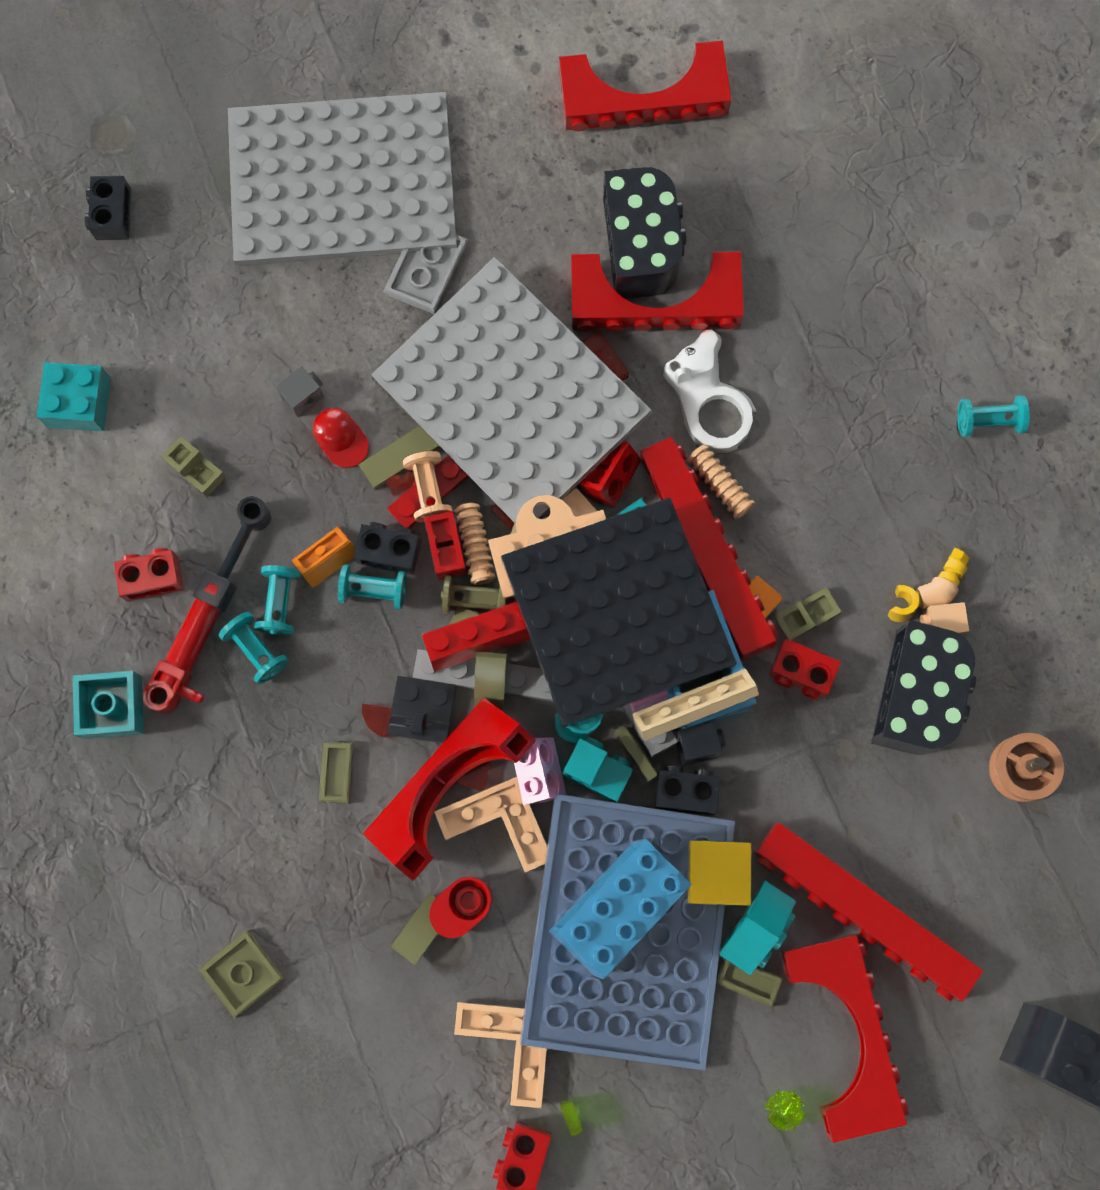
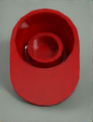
M328 408L320 412L315 418L313 435L320 448L333 464L342 468H352L364 461L369 450L368 440L350 414L340 408Z
M474 876L462 877L453 882L431 904L429 918L432 927L438 934L446 938H458L465 935L490 912L493 905L492 890L484 880Z

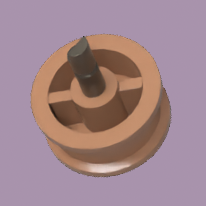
M1022 733L1008 738L996 746L989 760V774L992 783L1002 795L1014 801L1030 802L1051 795L1059 787L1064 775V762L1059 749L1048 738L1035 733Z

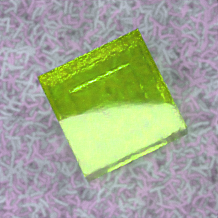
M569 1098L560 1102V1108L571 1136L582 1133L583 1126L572 1099L570 1100Z

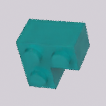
M588 737L586 741L579 739L563 770V777L611 802L617 803L633 771L632 768L628 767L630 762L615 754L613 758L607 756V752L603 750L604 745Z
M764 881L751 898V906H747L742 918L728 935L719 955L749 975L753 973L757 966L763 968L772 955L770 951L772 947L778 950L786 938L787 934L783 930L786 931L795 918V915L791 912L796 901L767 881Z

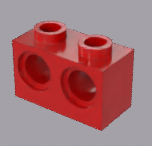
M623 441L579 483V486L591 501L615 508L642 460L631 444Z
M453 511L424 517L438 581L444 580L445 576L455 578L467 575Z
M168 548L154 549L151 551V554L145 556L138 554L126 555L122 557V561L113 562L119 596L127 602L184 590L179 557L172 550H168ZM168 564V572L163 576H158V568L161 565ZM139 570V578L135 582H129V575L133 571Z
M785 638L781 643L769 676L774 677V682L786 688H790L791 685L802 689L801 694L818 700L819 697L823 699L828 695L841 662ZM784 659H792L796 663V671H786L783 668L782 661ZM813 670L821 672L824 676L823 684L814 683L810 678V672Z
M518 1121L515 1122L513 1129L507 1127L502 1146L508 1149L505 1159L497 1160L492 1177L498 1180L496 1189L536 1190L550 1143L551 1132ZM528 1135L534 1140L535 1146L530 1151H522L517 1146L518 1138ZM513 1167H518L524 1171L525 1178L519 1183H514L509 1180L507 1172Z

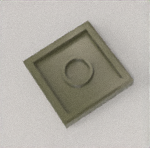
M249 930L243 932L198 969L234 1019L285 979L284 975Z

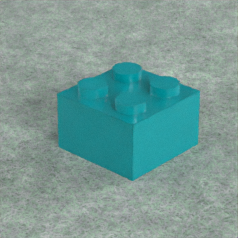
M44 362L36 417L47 428L104 432L111 377L102 366Z
M134 671L74 675V736L82 739L144 735L142 676Z

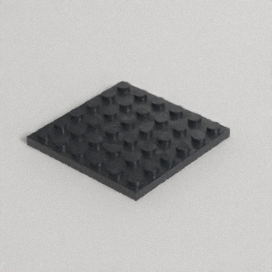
M671 498L501 555L503 567L563 728L726 670L737 664Z

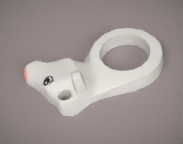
M705 330L694 343L684 348L674 359L666 363L663 376L675 389L679 397L685 427L695 444L699 447L708 445V451L713 453H726L738 449V446L747 439L753 422L752 413L757 411L751 399L744 392L720 382L718 352L721 348V337L713 330ZM716 399H723L733 403L742 415L741 428L734 435L727 438H717L709 435L702 429L698 416L700 409L705 403Z

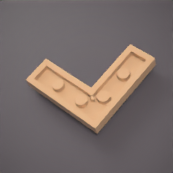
M517 777L434 812L445 840L502 817L524 872L526 873L545 865L547 845L530 804L523 805Z
M458 1002L454 1034L516 1040L510 1105L541 1108L547 1049L519 1044L524 1008Z

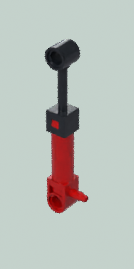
M246 497L238 504L237 515L241 520L240 524L242 526L217 575L205 570L192 595L195 600L164 662L159 661L144 689V703L147 707L158 713L168 714L173 712L178 707L182 697L197 703H202L204 700L203 694L188 687L192 678L190 672L220 612L224 613L237 589L228 578L251 532L261 531L270 523L271 513L264 502L258 497ZM260 509V515L257 518L248 519V514L251 510ZM166 690L167 700L163 704L157 705V694Z

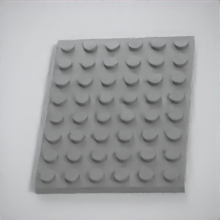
M446 92L228 108L233 261L236 266L400 254L404 249L420 251L421 248H425V250H436L438 247L442 249L457 248Z
M495 257L371 374L515 524L520 509L530 499L542 495L554 496L561 500L566 497L652 414V410ZM538 504L533 509V514L538 519H543L550 512V508L546 504Z

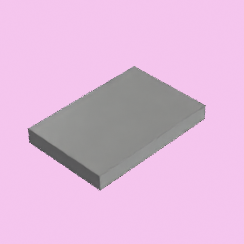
M456 235L457 248L442 249L438 247L436 250H425V248H421L420 251L402 250L383 290L384 294L435 314L468 245V239Z

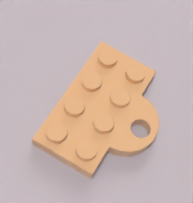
M542 495L527 501L517 515V533L488 540L503 598L512 597L514 594L503 567L501 555L606 520L604 510L574 517L571 508L557 497ZM546 504L550 508V515L546 519L536 518L533 514V509L536 505Z

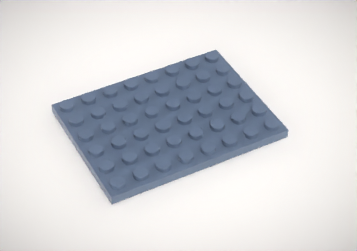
M556 794L520 1045L705 1071L725 905L688 903L687 889L604 979L592 975L549 930L633 841L647 839L688 880L689 841L733 842L735 821Z

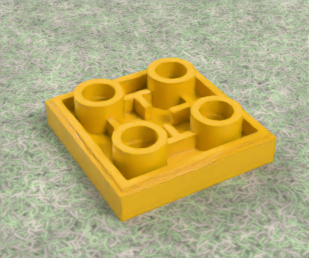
M689 841L688 881L692 885L688 888V903L751 906V843Z

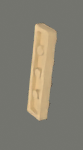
M743 669L633 713L632 716L643 740L646 741L758 696L759 692L748 671Z

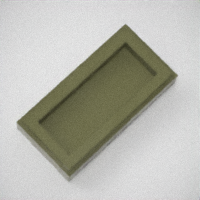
M626 725L616 729L614 732L615 737L646 783L655 779L658 774Z
M323 742L318 802L350 804L354 754L353 743Z
M723 958L716 977V984L773 1007L784 978L758 967L749 975Z

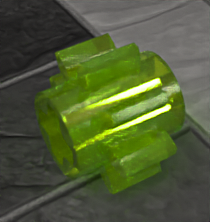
M777 1090L774 1096L769 1097L764 1106L766 1110L770 1111L767 1116L769 1123L780 1131H787L788 1129L794 1131L796 1125L800 1126L806 1116V1113L800 1110L803 1106L800 1097L794 1092L787 1090L782 1092Z

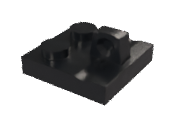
M397 676L387 735L443 744L449 734L457 686Z

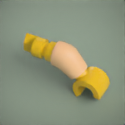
M954 547L943 567L944 571L940 572L938 577H934L932 582L916 588V591L909 586L897 585L895 590L896 597L904 598L908 602L909 607L899 608L895 606L889 610L888 617L895 622H906L912 618L918 606L921 609H926L932 605L949 604L959 592V579L963 578L967 571L966 565L970 559L968 555Z

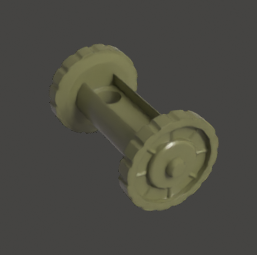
M445 576L443 591L441 592L442 614L449 615L451 606L496 609L507 605L510 597L503 598L501 587L487 588L453 585L452 576ZM457 591L463 592V600L457 601L454 595Z

